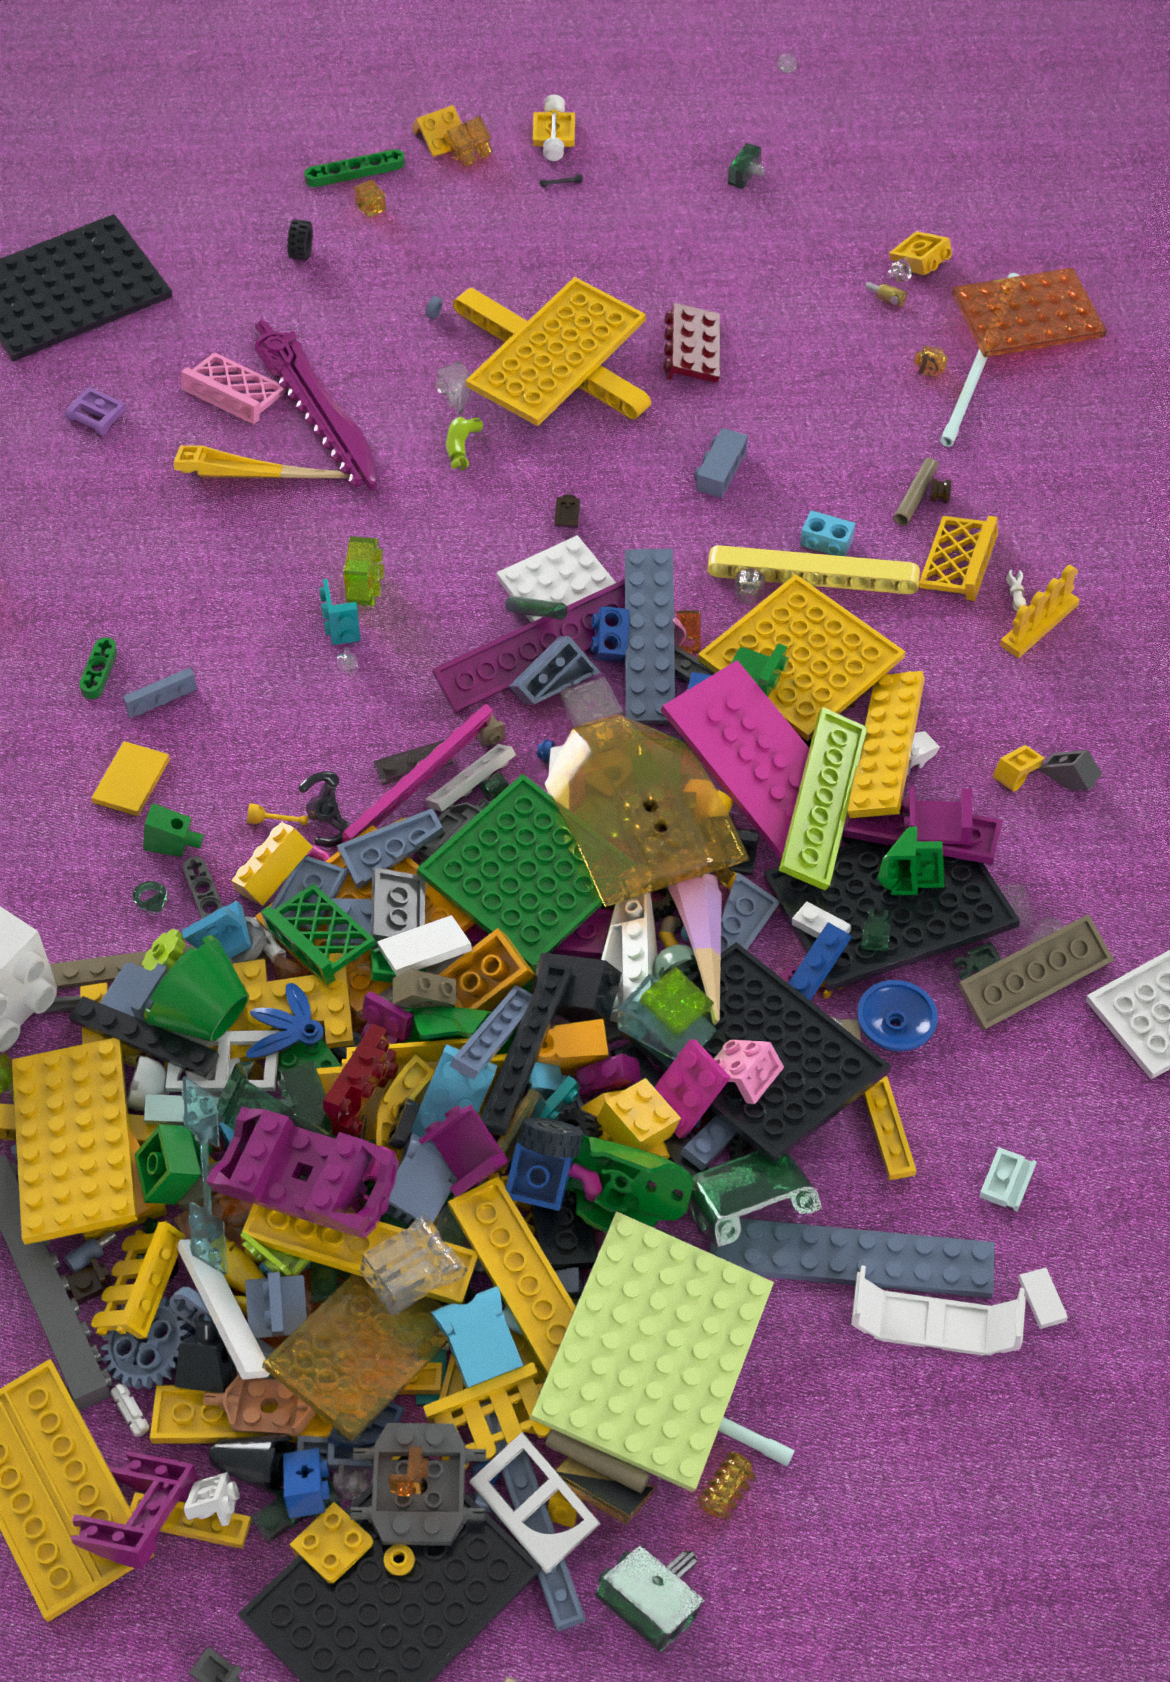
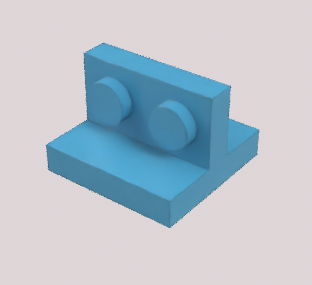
M237 901L216 910L214 913L182 930L183 938L197 949L203 945L201 942L202 938L214 935L219 939L229 959L252 947L243 907Z

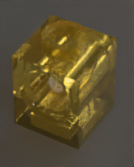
M372 179L354 187L355 204L367 218L386 210L385 193Z

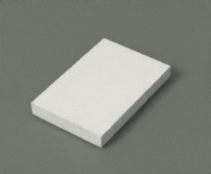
M452 915L377 941L379 950L396 976L411 969L420 970L472 951L470 941Z

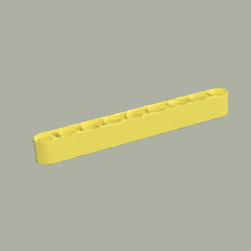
M714 546L709 551L707 571L713 577L737 579L738 576L741 580L758 579L759 573H755L756 571L741 572L737 575L739 571L750 568L764 574V577L761 576L762 579L760 580L763 582L785 583L796 574L812 586L898 594H913L919 589L920 568L917 564L911 562L732 546Z

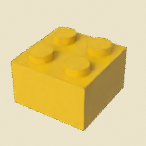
M646 1078L606 1100L597 1117L598 1123L616 1143L643 1151H648L672 1137L681 1119Z

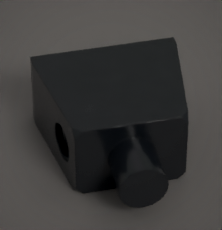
M213 1322L195 1323L196 1335L183 1340L179 1345L175 1387L225 1393L227 1387L237 1377L236 1366L222 1338L213 1336Z

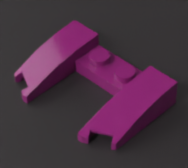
M129 1451L126 1453L130 1461L128 1465L122 1469L115 1468L111 1464L108 1467L115 1480L145 1491L146 1494L126 1524L74 1514L72 1522L74 1527H80V1536H71L72 1544L97 1556L143 1570L157 1548L155 1537L177 1502L185 1503L193 1483L199 1480L194 1464Z

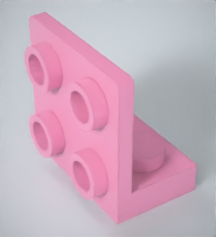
M729 1040L714 1058L731 1077L728 1082L736 1083L746 1103L755 1104L784 1068L771 1042Z

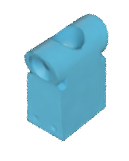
M499 1286L476 1294L474 1299L468 1304H449L430 1312L433 1320L447 1338L465 1389L523 1366L502 1314Z

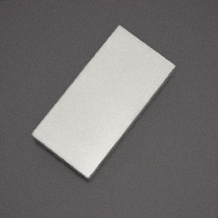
M1047 1268L1021 1274L1019 1282L1022 1288L1025 1289V1296L1039 1328L1042 1329L1067 1322L1068 1316Z

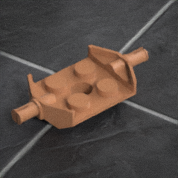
M238 1374L227 1387L225 1393L205 1392V1397L203 1398L204 1405L221 1406V1409L225 1410L232 1431L297 1436L305 1430L310 1419L315 1417L316 1413L333 1414L334 1401H317L313 1399L305 1376L301 1377L302 1381L261 1378L242 1380L240 1374ZM267 1404H276L278 1406L273 1413H264L262 1411L263 1407Z

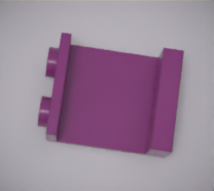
M910 787L909 797H904L903 812H908V816H904V832L911 826H917L918 842L943 841V844L971 845L973 829L972 789H961L960 802L915 801V787Z
M459 1105L453 1107L444 1114L446 1116L444 1121L440 1123L438 1120L425 1129L427 1134L418 1140L421 1145L433 1141L458 1179V1182L450 1187L455 1197L470 1191L509 1162L472 1105L460 1108Z

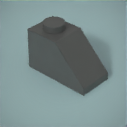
M1088 750L1053 753L1039 768L1042 773L1069 790H1089L1102 775Z

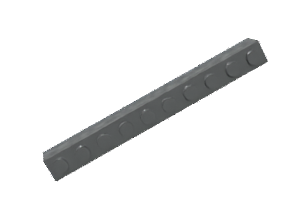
M4 1154L0 1156V1231L78 1410L81 1411L110 1398L111 1394L108 1386L113 1383L107 1369L100 1370L97 1362L101 1361L102 1358L96 1344L90 1346L87 1338L91 1337V1333L86 1322H79L77 1315L81 1313L75 1297L69 1299L66 1293L71 1288L65 1274L58 1275L56 1269L61 1267L54 1251L49 1253L46 1247L50 1244V1241L45 1240L25 1245L22 1240L19 1184L16 1180L18 1179V1168L15 1162L9 1164Z

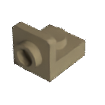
M492 714L490 724L481 729L480 734L476 738L483 748L497 744L505 739V726L502 721L497 722Z

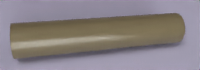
M926 458L893 516L897 524L905 526L909 523L939 468L937 460L933 458Z
M554 1429L550 1431L545 1442V1446L640 1494L645 1489L650 1474Z

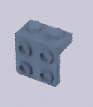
M126 963L102 998L101 1004L144 1021V1011L146 1008L151 1009L154 1001L150 998L161 980L168 973L167 966L157 963L153 971H150L133 963Z

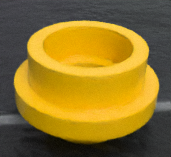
M393 1545L384 1555L385 1568L393 1575H405L414 1566V1554L406 1545ZM396 1555H403L405 1557L402 1563H395L393 1559Z

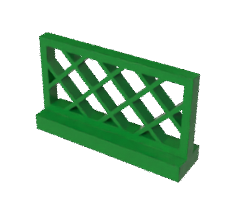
M314 883L275 910L268 906L261 911L266 929L326 986L335 981L334 974L376 945L375 939ZM313 894L318 897L317 903H304ZM321 910H332L333 916L320 917ZM288 911H297L296 918H285L283 915ZM303 911H315L314 917H301ZM336 924H347L349 926L348 931H335ZM299 925H312L311 932H300ZM318 925H330L329 931L316 932ZM328 939L326 946H315L314 940ZM333 939H346L345 946H332ZM351 939L365 940L359 946H350ZM330 953H343V957L334 963L329 959Z

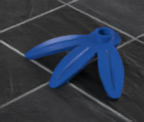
M289 983L286 985L287 1001L294 1016L274 1008H255L251 1010L250 1014L256 1020L286 1031L271 1034L255 1043L246 1052L248 1058L254 1059L274 1054L298 1041L306 1046H313L322 1039L323 1027L318 1021L311 1019L308 999L296 984ZM312 1029L314 1032L307 1033L305 1030Z

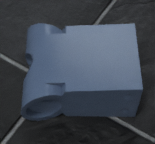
M411 1131L402 1152L396 1182L389 1198L388 1209L384 1215L410 1231L424 1235L432 1226L451 1192L450 1187L458 1182V1179L441 1153L430 1142L421 1145L418 1140L422 1137Z

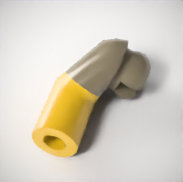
M672 915L663 919L658 933L666 948L679 945L673 935L679 929L678 927L681 926V921L678 917Z

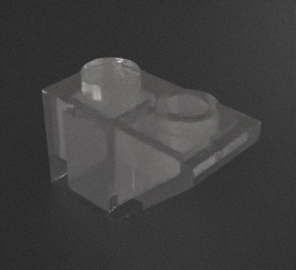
M461 361L437 370V380L435 381L439 393L444 394L451 408L454 407L458 414L464 412L472 392L471 389L466 387L465 381L471 374Z

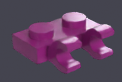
M372 991L364 995L361 1017L367 1020V1024L362 1031L361 1038L363 1039L370 1026L374 1024L387 1029L389 1033L387 1041L390 1044L404 1043L411 1036L414 1015Z

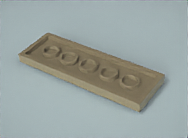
M1087 914L962 980L956 985L981 1031L1114 961V958L1090 915Z

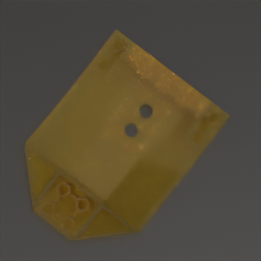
M620 714L572 728L544 787H546L570 829L605 907L749 860L717 790L697 756L684 741ZM646 801H653L657 804L658 809L655 812H647L643 808V804ZM656 823H663L668 830L666 832H658L655 830L654 825Z

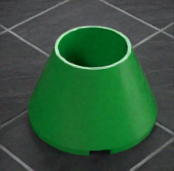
M209 935L201 939L203 945L195 950L191 947L161 980L150 998L154 1001L151 1009L146 1008L144 1011L143 1019L146 1023L194 1038L215 1042L239 1018L250 996L219 939L214 935Z

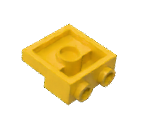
M918 231L889 252L891 261L907 264L909 272L918 273L919 275H926L931 271H935L938 264L944 260H949L952 255L949 238Z

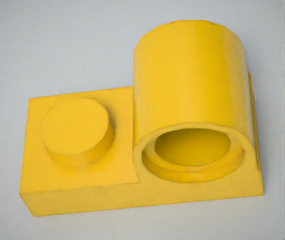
M1024 745L1000 758L993 773V778L1012 792H1016L1022 786L1028 774L1042 766L1045 758L1027 745Z

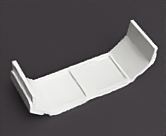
M861 1266L860 1272H857L851 1325L866 1334L869 1333L874 1339L919 1347L941 1348L947 1351L982 1356H992L995 1353H1006L1021 1348L1026 1300L1024 1288H1020L1016 1300L988 1306L884 1291L864 1278L866 1266Z

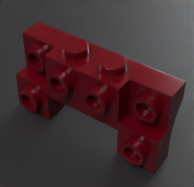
M374 1024L370 1026L323 1099V1110L330 1119L332 1138L334 1139L337 1138L339 1132L353 1137L360 1135L363 1127V1121H360V1117L365 1104L372 1098L377 1086L385 1088L390 1079L393 1080L397 1075L399 1064L396 1063L397 1051L389 1049L390 1043L387 1041V1029Z

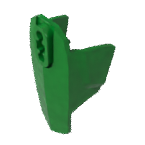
M583 1136L580 1154L578 1157L573 1158L572 1166L576 1163L595 1171L599 1175L603 1190L598 1194L594 1202H590L585 1198L582 1181L569 1176L566 1189L575 1193L576 1214L587 1224L607 1233L617 1211L654 1228L660 1220H677L687 1212L694 1186L692 1177L687 1170L662 1156L603 1139ZM653 1181L656 1187H651L648 1182ZM673 1190H680L683 1193V1196L677 1195L676 1192Z

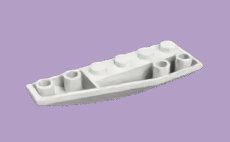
M646 875L628 879L620 887L601 959L606 960L622 972L610 1016V1021L625 1024L659 999V989L653 972V963L658 956L649 883Z

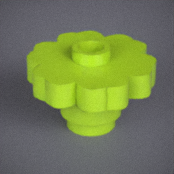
M171 929L167 934H161L153 942L152 948L145 954L142 966L147 970L153 971L157 963L167 966L169 971L184 954L183 949L186 943L184 942L183 934L174 929Z

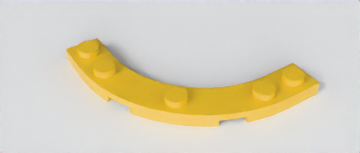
M416 1054L406 1063L387 1087L380 1101L374 1121L373 1144L383 1146L395 1152L399 1164L403 1148L397 1150L386 1144L391 1127L404 1099L408 1097L414 1100L435 1072ZM438 1213L432 1226L424 1235L436 1232L446 1219Z

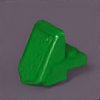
M917 826L907 828L884 856L877 877L878 881L886 890H891V895H918V888H944L943 841L918 842Z

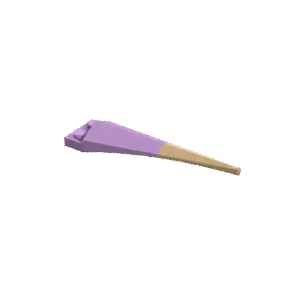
M671 863L667 868L668 889L690 939L703 981L712 1022L716 1025L720 1020L722 892L718 889L717 876Z

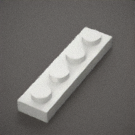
M501 744L496 745L426 798L425 802L428 807L438 811H445L448 807L453 806L454 802L459 798L470 794L472 788L487 781L493 772L505 767L509 760L516 756L513 748Z

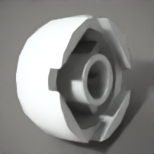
M139 1056L127 1095V1108L145 1111V1094L169 1095L170 1092H167L165 1089L167 1077L165 1067L159 1061L152 1058Z

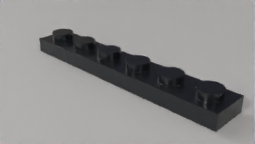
M82 996L69 1016L73 1024L110 1039L116 1038L126 1046L204 1078L207 1077L219 1057L218 1052L214 1049L165 1029L149 1025L143 1020Z

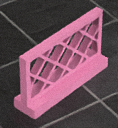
M215 352L194 369L186 367L181 371L182 390L252 424L260 420L261 412L287 392V389L280 386L278 382ZM214 362H217V363H219V364H221V365H223V366H211V365H212ZM224 372H225V375H221V376H213V374H212V373H224ZM228 372H238L240 374L229 375ZM255 380V381H257V382H259V383H250V384H247L246 381ZM243 381V384L231 385V382ZM220 382H227V385H223ZM264 389H274V390H276V391H275V392H265ZM249 390H261V393H249Z

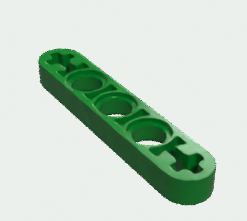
M392 149L312 166L304 172L305 183L310 187H319L399 170L405 166V155L401 150ZM374 162L380 163L379 165H371ZM351 167H359V169H357V170H352V169H350V168H351ZM339 171L337 174H331L330 172Z

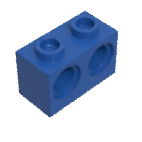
M601 606L597 613L592 616V628H595V637H592L591 651L594 652V660L622 663L625 660V651L628 649L629 609ZM605 619L612 620L615 626H608ZM604 642L611 643L614 650L607 649Z

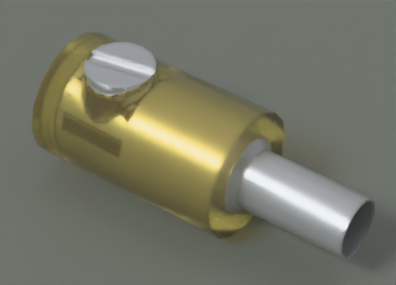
M867 282L865 286L866 290L877 293L878 299L899 307L904 306L908 296V292L885 283L878 286Z

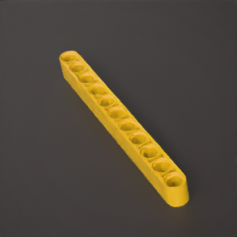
M468 288L453 301V307L459 315L503 342L511 338L527 322V320L473 288ZM601 365L579 386L580 389L632 420H635L651 406V399L647 393Z

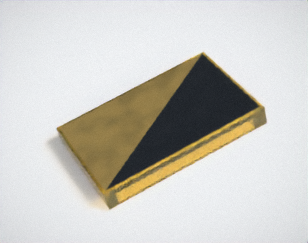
M534 1089L529 1090L513 1116L506 1135H501L497 1142L509 1161L497 1170L502 1175H504L513 1160L523 1119L530 1117L539 1118L547 1105L542 1095Z
M566 1457L555 1469L578 1497L625 1525H628L653 1496L655 1487L647 1483L645 1489L640 1494L569 1457Z

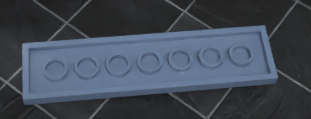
M673 548L625 550V609H629L628 649L625 651L626 725L671 724L660 709L664 704L675 698Z

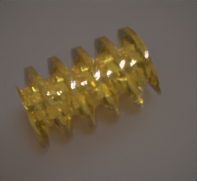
M736 1452L727 1453V1460L722 1461L720 1469L715 1471L714 1479L708 1482V1488L704 1489L701 1493L702 1498L696 1500L697 1505L703 1511L716 1518L730 1520L731 1514L727 1508L731 1510H737L738 1508L733 1498L742 1501L744 1495L739 1489L743 1491L750 1490V1485L745 1480L755 1482L757 1479L756 1475L752 1472L753 1466L749 1460Z

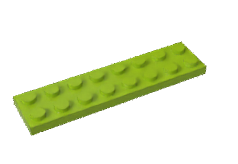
M822 707L818 713L779 871L826 891L831 883L854 776L859 765L867 727Z

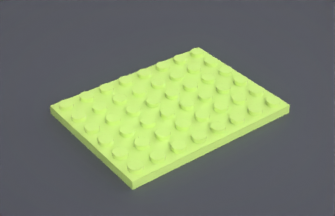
M616 1211L529 1419L694 1492L774 1282Z

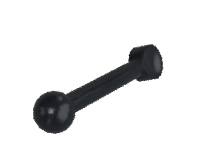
M576 175L573 178L556 180L542 179L540 180V186L546 187L550 184L568 182L582 183L583 176Z

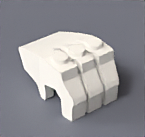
M925 731L914 734L907 775H909L910 769L914 765H917L919 769L922 768L925 762L935 756L940 748Z

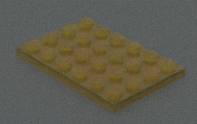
M353 1274L263 1361L262 1368L344 1436L353 1441L448 1343L447 1338L430 1314L431 1311L443 1306L433 1298Z

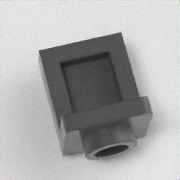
M206 1647L188 1672V1675L197 1682H239L238 1674L242 1668L238 1665H231L210 1647Z

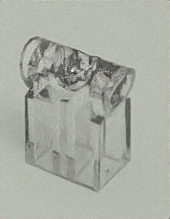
M426 1214L418 1217L408 1230L401 1231L363 1253L360 1273L392 1316H395L428 1295L439 1285H446L459 1280L468 1271L455 1251L441 1240L439 1230Z

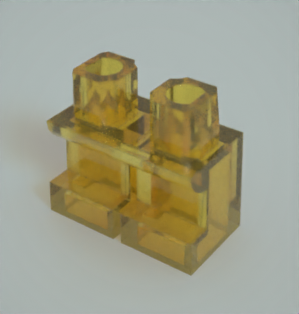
M477 116L464 124L462 123L447 130L442 138L446 147L449 146L453 151L455 161L460 159L465 167L472 165L477 160L473 152L478 151L482 159L489 157L493 152L489 143L492 137L481 116Z

